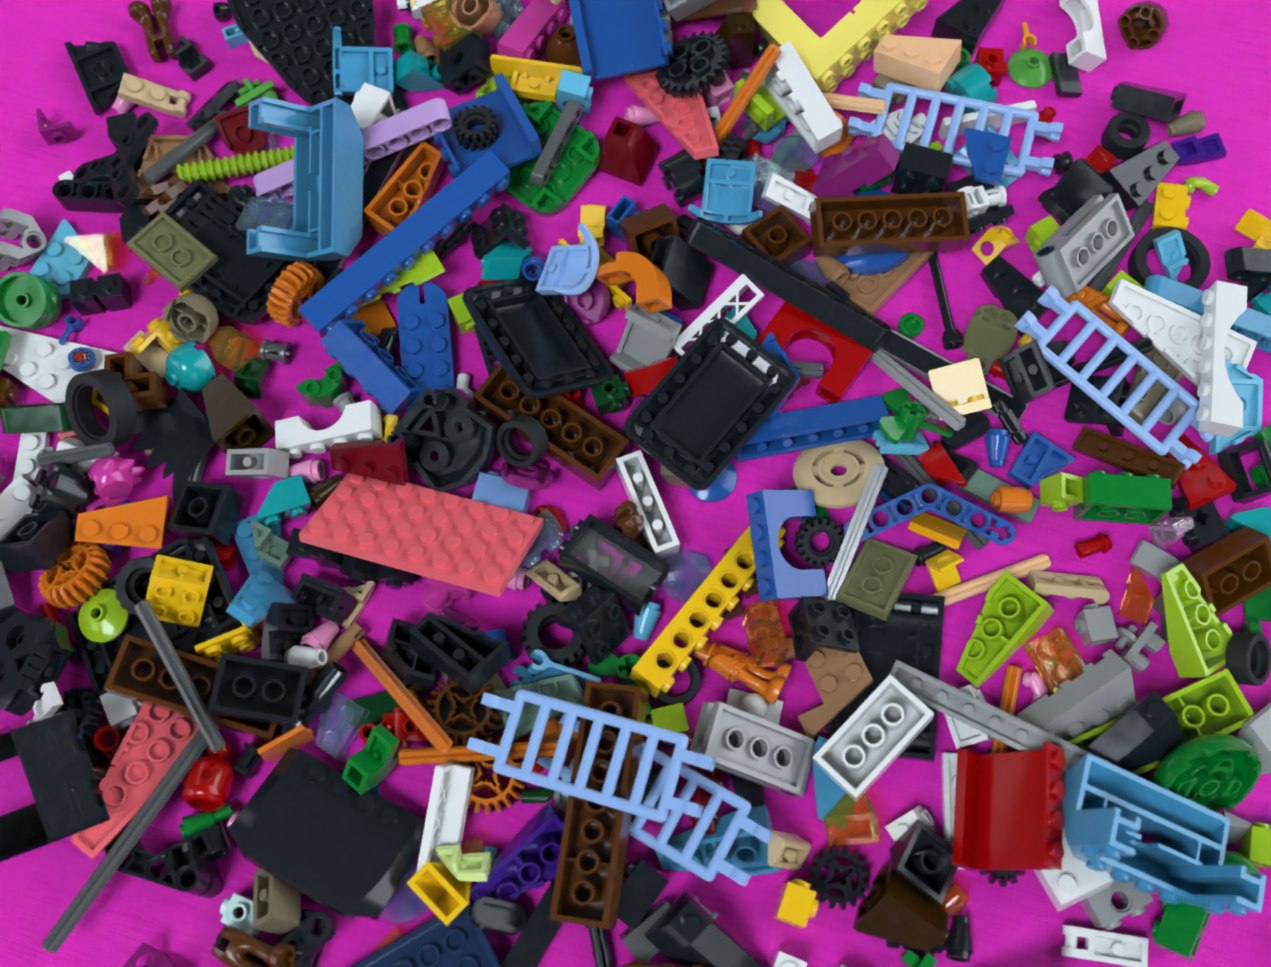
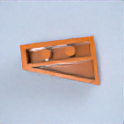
M162 496L79 513L75 541L162 549L165 543L170 497Z

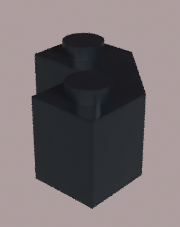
M346 554L343 556L339 572L349 576L348 579L352 582L364 583L365 581H373L385 584L386 587L392 589H401L402 586L413 585L415 578L414 573Z
M393 618L386 634L381 657L408 690L428 694L435 681L438 667L417 650H414L409 630L415 624Z

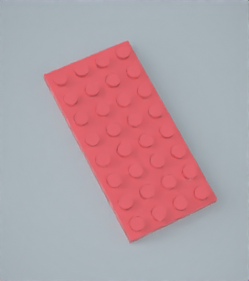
M348 473L299 532V539L303 543L500 598L544 527L543 518L426 487L410 483L402 486Z

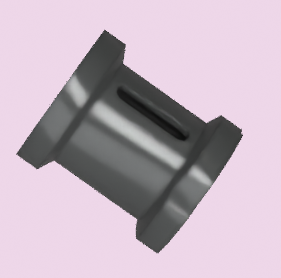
M264 339L260 346V359L263 361H281L284 365L289 364L292 355L291 343H272L269 339Z

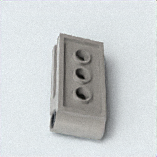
M1119 193L1109 194L1105 199H1103L1102 194L1093 195L1043 243L1044 246L1034 252L1033 257L1047 289L1051 285L1054 286L1063 299L1073 293H1078L1135 236Z
M703 702L690 751L716 759L714 768L769 789H775L785 795L803 798L816 742L810 737L725 703L714 702L712 704L710 702Z

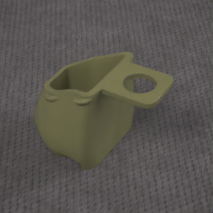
M988 304L978 307L968 322L961 350L967 353L965 361L979 358L980 362L984 365V369H982L984 377L988 375L991 364L996 359L1006 356L1015 344L1018 329L1014 327L1018 322L1015 315L1009 310Z

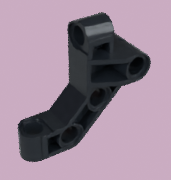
M220 822L221 824L211 826L197 834H192L158 854L144 850L141 839H139L129 852L131 858L128 864L125 865V858L116 871L181 892L211 899L220 894L223 888V879L215 860L228 855L233 848L224 825ZM122 832L104 849L106 854ZM166 864V872L160 876V871Z

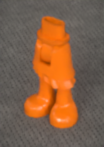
M1085 285L1078 293H1073L1069 297L1064 298L1069 304L1073 300L1082 303L1123 338L1132 328L1127 321L1108 305L1111 296H1104V292ZM1100 311L1103 312L1104 314H1106L1107 316H1109L1110 318H1112V319L1115 320L1116 322H1114V321H1112V320L1106 318L1105 316H1103V315L1100 314L1099 312H1100Z
M715 642L712 645L706 643L699 652L695 650L693 656L703 660V665L707 668H711L722 675L727 682L735 683L737 680L741 681L773 705H775L792 668L791 664L782 663L776 671L766 670L755 664L757 657L749 656V653L737 651L723 644L716 647L717 643Z

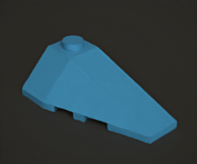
M767 806L751 807L747 818L767 830H773ZM736 811L719 818V822L715 823V834L703 836L692 859L705 867L708 866ZM692 829L669 838L667 844L682 852L692 834ZM740 829L724 860L751 876L780 872V868L768 865V843ZM656 851L662 870L690 872Z

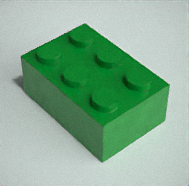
M1101 470L1092 471L1083 478V503L1073 506V519L1153 526L1172 510L1171 479L1161 478L1160 475L1156 474L1142 477L1133 476L1129 472L1114 475L1106 474L1105 471Z

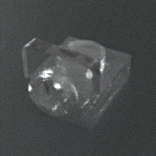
M1165 517L1148 527L1154 546L1163 550L1176 543L1179 538L1185 536L1184 532L1195 526L1192 517Z

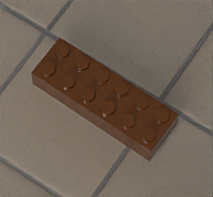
M965 191L815 198L809 208L814 257L961 250L970 241Z
M500 363L473 395L476 408L480 411L483 409L488 411L489 417L501 425L521 414L538 420L548 436V448L545 455L598 491L603 488L616 471V458L625 456L630 452V441L563 396L556 395L537 400L526 397ZM513 428L512 432L532 445L530 438L524 431L519 428Z
M126 634L104 689L108 693L193 718L153 642ZM176 650L208 710L219 663ZM210 714L216 726L269 742L273 741L278 728L276 724Z

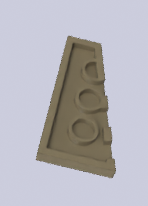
M1155 348L1151 352L1143 354L1177 383L1183 377V374ZM1139 365L1137 366L1127 398L1148 374ZM1156 380L1128 415L1141 425L1169 390Z

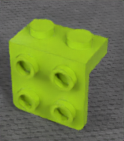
M743 78L735 83L734 98L745 82ZM762 81L745 107L744 112L766 132L785 118L786 115L762 85Z

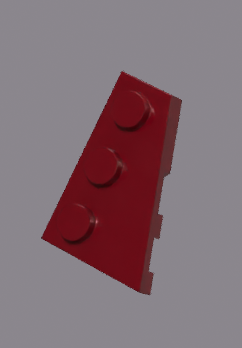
M396 439L390 443H385L384 440H375L373 444H363L361 441L334 443L329 449L333 470L405 486L409 480L404 439Z

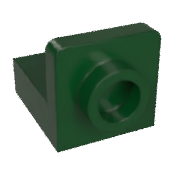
M244 358L235 373V386L247 398L261 399L263 397L261 385L270 371L269 361Z

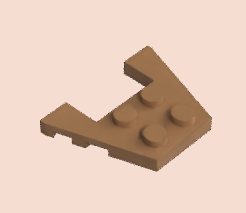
M150 136L143 156L142 166L137 174V186L140 189L139 197H136L137 199H156V196L151 197L148 194V188L155 185V183L149 184L145 181L143 172L189 136ZM204 144L182 161L180 165L183 166L186 162L192 164V161L200 163V160L208 162L210 158L214 161V158L206 144ZM176 167L162 178L178 177ZM220 177L216 178V181L208 179L207 185L217 191L221 199H227L230 186H227L224 179L221 180Z
M792 638L763 642L774 667L795 657ZM818 647L809 659L804 662L823 701V705L798 716L807 737L814 739L826 725H829L835 719L836 715L846 706H849L873 683V679L859 651L857 653H850Z

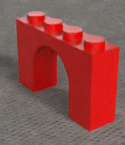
M786 301L756 340L761 345L771 332L784 351L792 343L802 339H811L822 343L829 350L833 364L819 382L815 394L830 404L841 402L868 364L873 352Z

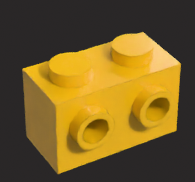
M794 878L791 882L784 883L772 918L798 928H806L808 919L815 917L819 900L815 899L817 892L810 890L811 884Z

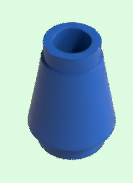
M537 253L526 259L522 264L524 277L530 281H539L547 257L542 253Z
M989 429L987 430V435L984 436L989 462L988 466L1003 468L1011 437L1008 436V430Z

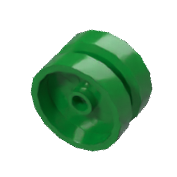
M12 272L0 279V319L2 322L13 327L41 330L50 327L58 319L62 310V297L59 289L52 281L26 272Z

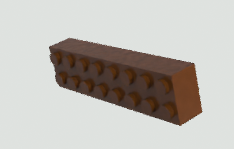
M586 681L582 706L645 723L649 692L639 686ZM580 718L570 782L573 784L575 783L593 724L592 720ZM604 724L586 788L602 792L620 728ZM631 732L613 796L630 800L639 769L643 735ZM568 795L549 920L616 929L632 814Z

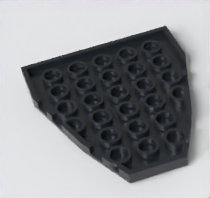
M227 0L238 28L286 85L309 106H314L335 97L333 88L334 27L341 28L342 46L376 47L373 0ZM351 95L337 97L350 106L354 101V96Z

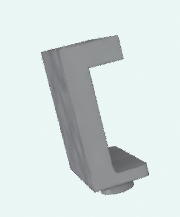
M635 303L626 312L625 319L628 320L616 352L609 359L619 369L625 371L669 358L682 327L681 324L659 312L649 314Z

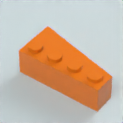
M422 141L363 210L366 224L385 237L429 200L444 169L440 152L425 141Z

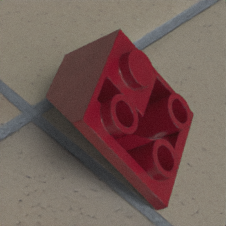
M615 116L606 133L597 170L641 186L660 146L638 124Z

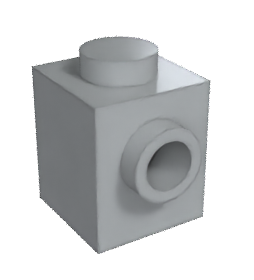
M1098 603L1084 606L1083 610L1075 616L1074 627L1076 633L1081 637L1083 647L1109 644L1119 638L1110 606L1100 607Z

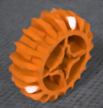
M296 261L293 265L289 264L285 271H281L279 278H276L275 284L271 286L272 290L268 294L269 300L266 302L269 316L277 323L289 328L292 326L296 327L300 321L304 322L298 308L323 288L324 277L322 272L304 261Z
M74 542L57 559L58 562L54 567L43 570L44 573L38 578L40 580L38 587L43 598L53 606L63 607L64 609H68L71 606L77 607L80 602L85 603L88 597L94 596L98 589H102L101 584L108 580L106 575L111 572L110 566L112 562L109 560L107 552L96 543Z
M491 737L486 740V742L493 744ZM498 738L495 744H499L501 739ZM507 759L506 764L521 768L523 761L515 762L517 759ZM484 761L462 762L463 765L471 766L474 762L478 772L472 782L468 809L476 803L474 812L477 814L481 812L483 806H485V813L487 815H491L492 806H495L498 813H502L501 803L504 802L509 808L513 806L512 802L508 799L511 795L517 800L520 799L521 796L515 789L516 787L525 789V784L519 782L518 779L511 778L508 787L504 790L500 783L501 774L496 772L492 774L493 780L497 785L496 787L487 779L483 782L485 774L481 765L486 770L492 772L493 764H487ZM489 787L498 796L483 799L474 796L473 793Z

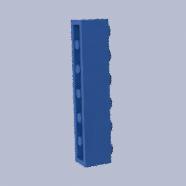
M881 395L776 414L772 421L766 420L737 454L736 460L740 462L871 438L875 430H880L878 426L880 418L890 415Z

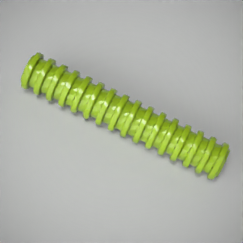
M291 145V148L284 146V149L281 150L278 147L275 151L269 149V152H265V150H261V153L254 151V154L247 152L244 156L238 154V157L231 155V158L223 156V159L220 160L217 157L214 161L210 158L208 162L200 160V163L192 161V164H188L186 162L183 166L177 164V175L184 183L192 185L197 179L208 182V179L216 181V178L220 177L222 180L225 176L231 178V175L239 177V174L242 173L243 176H246L248 172L251 175L254 174V171L261 173L262 170H268L293 159L294 145Z

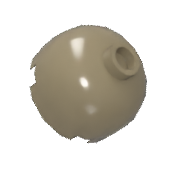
M183 294L169 302L164 309L165 322L168 321L171 326L169 331L182 343L193 341L203 344L217 330L219 320L217 309L209 299L200 294Z

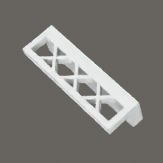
M742 274L677 337L672 350L678 356H682L685 353L684 350L701 335L712 321L721 318V314L729 306H736V316L732 320H728L735 325L764 297V294ZM748 288L756 294L750 302H739V297ZM739 306H745V307L739 312Z
M445 762L435 766L416 873L427 861L442 862L436 854V846L460 845L461 847L475 767L454 762Z

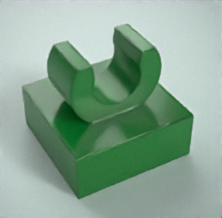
M906 950L900 958L908 967H934L938 961L928 952H922L918 957L911 950Z

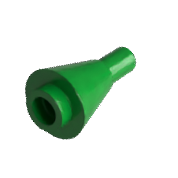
M230 804L215 812L183 816V823L179 825L182 836L185 839L231 817L234 814L232 805Z

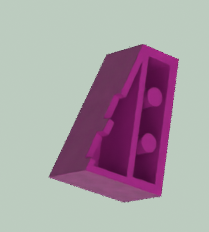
M884 133L876 137L871 136L856 146H848L838 154L828 155L822 162V167L812 192L817 198L854 196L853 191L863 184L869 187L893 172L900 154Z

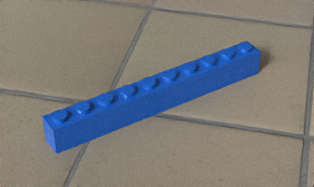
M491 150L486 152L298 308L300 316L321 338L331 330L339 319L352 318L359 311L358 307L364 302L369 303L374 300L382 287H388L393 284L401 271L411 269L419 256L430 253L438 240L449 237L453 233L454 227L460 222L462 224L467 222L475 209L486 206L490 202L491 196L497 191L499 193L504 191L510 183V170Z

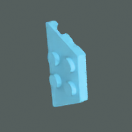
M63 219L29 273L52 281L59 289L62 299H70L69 281L86 278L97 257L67 220Z
M1226 359L1225 366L1229 380L1243 402V428L1231 437L1214 436L1209 441V454L1222 452L1225 448L1243 442L1246 437L1254 436L1262 430L1263 379L1255 374H1250L1243 366L1233 364Z

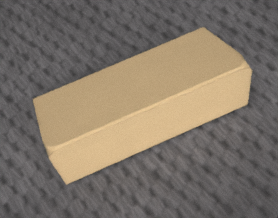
M548 559L543 560L526 571L528 577L560 602L576 600L582 594L581 585Z
M769 830L774 834L768 844V865L799 871L812 845L796 834Z

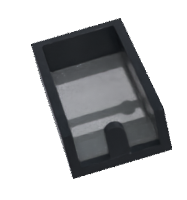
M589 514L584 521L580 519L572 531L574 534L569 541L565 539L557 551L559 554L558 565L564 566L590 584L616 592L619 602L640 617L667 578L671 564L592 514Z

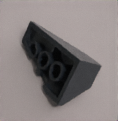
M686 891L644 934L666 957L688 967L691 965H702L705 967H764Z

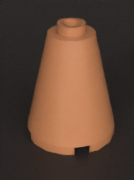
M495 0L450 1L452 3L451 11L449 10L450 17L453 23L460 29L495 38L505 33L508 25L507 20Z

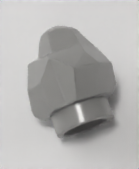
M1177 397L1159 421L1165 425L1177 424L1190 407Z

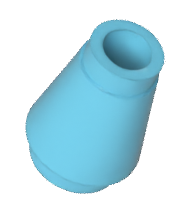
M649 602L640 617L635 614L634 638L644 641L649 640V636H651L661 615V612H659L661 605Z

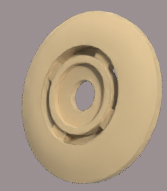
M861 439L803 450L794 463L793 480L797 490H813L814 503L816 505L834 509L847 508L857 505L872 465L874 463L885 465L879 451L866 441ZM836 466H842L847 471L841 476H835L831 473V470Z

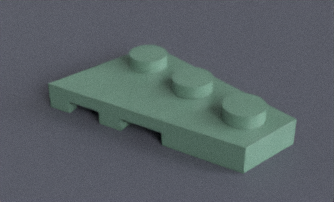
M566 674L539 680V682L489 692L490 694L498 693L499 697L514 701L516 692L519 689H525L575 704L583 702L584 693L574 674ZM525 702L513 741H518L533 731L540 708L539 705ZM551 709L548 722L564 712ZM498 710L506 726L510 713Z

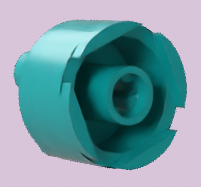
M970 62L952 74L944 84V91L948 94L993 103L998 97L996 87L992 89L989 84L992 78L977 63L970 65ZM965 107L963 114L976 113L979 110Z

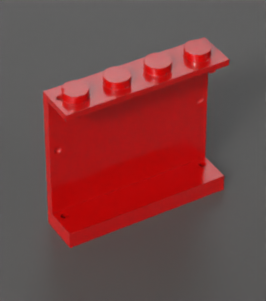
M1043 742V750L984 755L969 749L958 750L952 865L969 871L1062 870V859L1064 856L1062 829L1065 823L1062 814L1063 798L1065 796L1063 772L1066 763L1064 749L1049 742Z

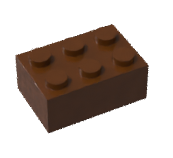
M1247 526L1238 529L1181 562L1200 586L1201 596L1206 603L1211 602L1216 608L1214 614L1217 617L1271 586V544L1269 536Z

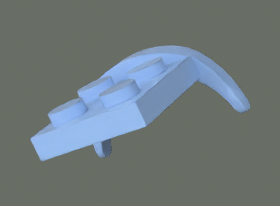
M579 223L578 228L584 237L585 244L551 247L535 290L541 295H579L588 290L593 283L599 266V248L594 236L583 223Z

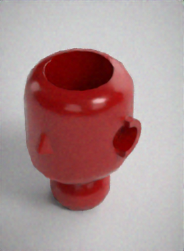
M225 741L226 746L215 753L207 745L205 749L207 756L199 757L189 770L188 775L183 778L182 798L191 808L205 812H214L226 805L235 777L232 765L226 761L231 757L233 751L229 742Z

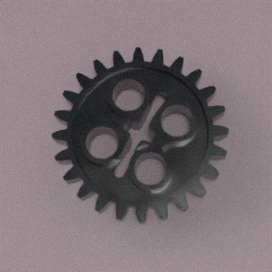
M702 30L696 36L694 31L689 38L683 35L682 41L675 40L676 45L671 46L672 55H668L669 65L655 68L657 72L655 77L661 89L667 95L671 93L674 98L679 94L681 99H683L687 93L692 98L696 91L701 95L703 88L710 90L711 83H719L717 77L725 76L723 70L729 69L728 62L731 61L730 51L725 40L721 39L719 34L714 36L713 32L710 31L706 35L704 30Z

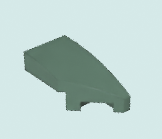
M252 519L250 524L258 558L282 572L292 556L286 554L289 542L273 535L272 529Z

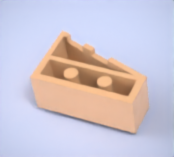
M885 34L874 50V72L919 88L940 92L960 62L962 40Z

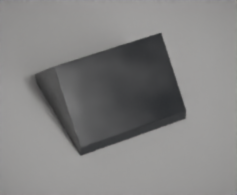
M917 820L889 848L893 868L939 905L943 903L958 866L952 865L953 846L921 820Z

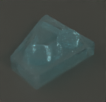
M336 690L332 695V703L326 713L320 714L315 745L334 758L341 760L370 711Z

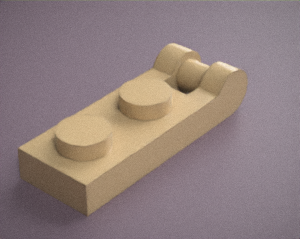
M127 73L123 74L117 96L118 98L177 118L186 117V105L191 100V95L186 91H176ZM172 100L177 103L175 105H172L169 103V101Z
M1035 570L1029 571L1027 580L1032 591L1039 595H1061L1070 599L1077 597L1091 598L1098 604H1104L1110 598L1109 592L1099 577Z

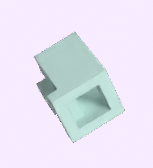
M233 893L231 898L227 897L220 908V914L223 915L220 922L240 928L251 935H258L260 930L252 928L253 899L242 894ZM240 907H242L244 914L241 918H237L236 915Z

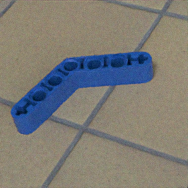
M923 484L874 507L868 520V524L873 531L868 533V528L866 527L860 542L927 510L1000 545L1011 543L1015 539L1016 530L1010 522L937 485ZM926 488H931L935 492V499L931 503H925L921 498L922 491ZM903 499L911 504L910 512L905 515H901L897 511V504ZM954 500L959 504V511L951 516L946 511V504ZM877 511H882L887 516V521L883 526H876L872 521V517ZM978 512L983 516L984 521L980 527L974 528L970 523V518L974 513ZM849 519L843 526L844 536L846 534L851 519ZM990 525L997 528L1005 526L1004 531L1007 533V536L997 539L999 534L988 528Z

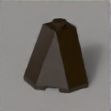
M753 12L728 14L714 36L719 34L720 38L724 39L728 46L731 61L728 62L729 69L751 68L755 40Z
M223 373L210 381L202 389L212 439L226 455L227 449L261 448L275 436V430L260 411Z
M891 859L875 876L872 882L874 886L870 890L867 900L862 899L859 904L853 929L857 932L929 952L937 944L941 945L946 940L949 934L947 929L949 915L940 905L894 870Z

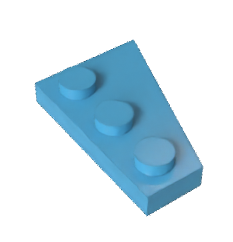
M258 513L236 522L233 535L249 575L256 567L261 571L269 573L274 580L285 586L284 569L281 572L258 558L250 524L252 519L257 521ZM281 523L268 527L272 529L273 535L281 539L283 538Z
M255 567L226 612L251 627L266 619L272 603L296 604L298 600L293 599V592L274 580L269 573Z

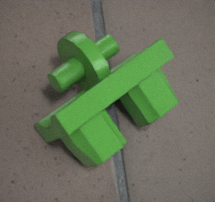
M245 77L241 80L244 87L237 90L241 97L234 100L237 109L263 96L279 99L271 79L261 84L258 79L250 83Z

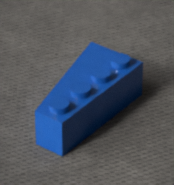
M339 319L320 341L326 348V353L333 359L338 360L344 366L343 370L361 383V388L364 392L374 396L379 401L378 405L383 411L389 414L402 413L420 393L419 387L402 367L392 364L394 357L389 351H385L377 346L379 339L374 334H369L364 330L367 325L362 319Z

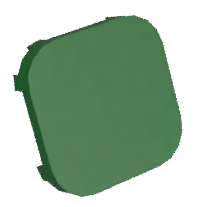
M546 100L528 105L525 103L522 105V108L540 138L543 151L561 112L554 108L551 102ZM576 125L545 187L540 188L530 183L531 173L540 157L538 156L508 168L510 170V183L504 191L540 216L558 214L570 203L600 163L601 152L596 137L590 130L587 132L579 125Z

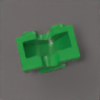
M339 361L324 369L325 376L321 380L309 378L295 386L301 397L309 405L323 406L324 408L333 407L334 399L347 391L350 381L347 373L343 370V365Z

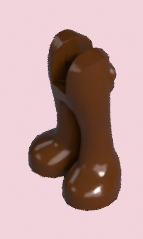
M150 0L151 8L160 33L157 35L149 6L142 1L130 3L128 5L129 15L134 21L141 24L151 59L155 63L162 62L159 48L165 47L170 59L175 58L176 44L169 22L172 12L171 0Z
M624 501L616 507L615 515L611 518L608 525L646 549L647 541L642 535H639L643 527L644 518L638 513L637 505L633 501Z
M225 925L219 932L221 936L230 941L228 947L214 944L211 952L214 957L228 967H264L251 960L247 956L248 953L260 957L271 967H293L296 957L295 948L287 943H280L274 947L257 939L248 932L231 925Z

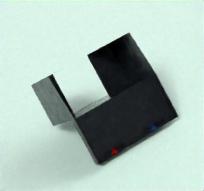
M72 709L11 730L10 726L0 729V762L19 755L35 800L34 804L0 816V862L111 820Z

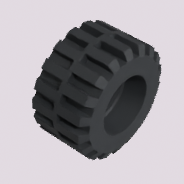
M552 599L546 600V605L537 604L535 606L536 610L534 612L530 610L527 613L528 619L524 620L522 624L521 638L529 659L534 664L539 665L536 659L530 658V653L538 649L543 651L554 663L570 668L574 664L578 666L582 662V657L586 658L587 656L578 632L572 631V639L565 647L560 649H549L541 643L540 639L544 629L551 624L558 623L556 617L572 603L565 604L564 601L560 602L559 600H557V603H553Z

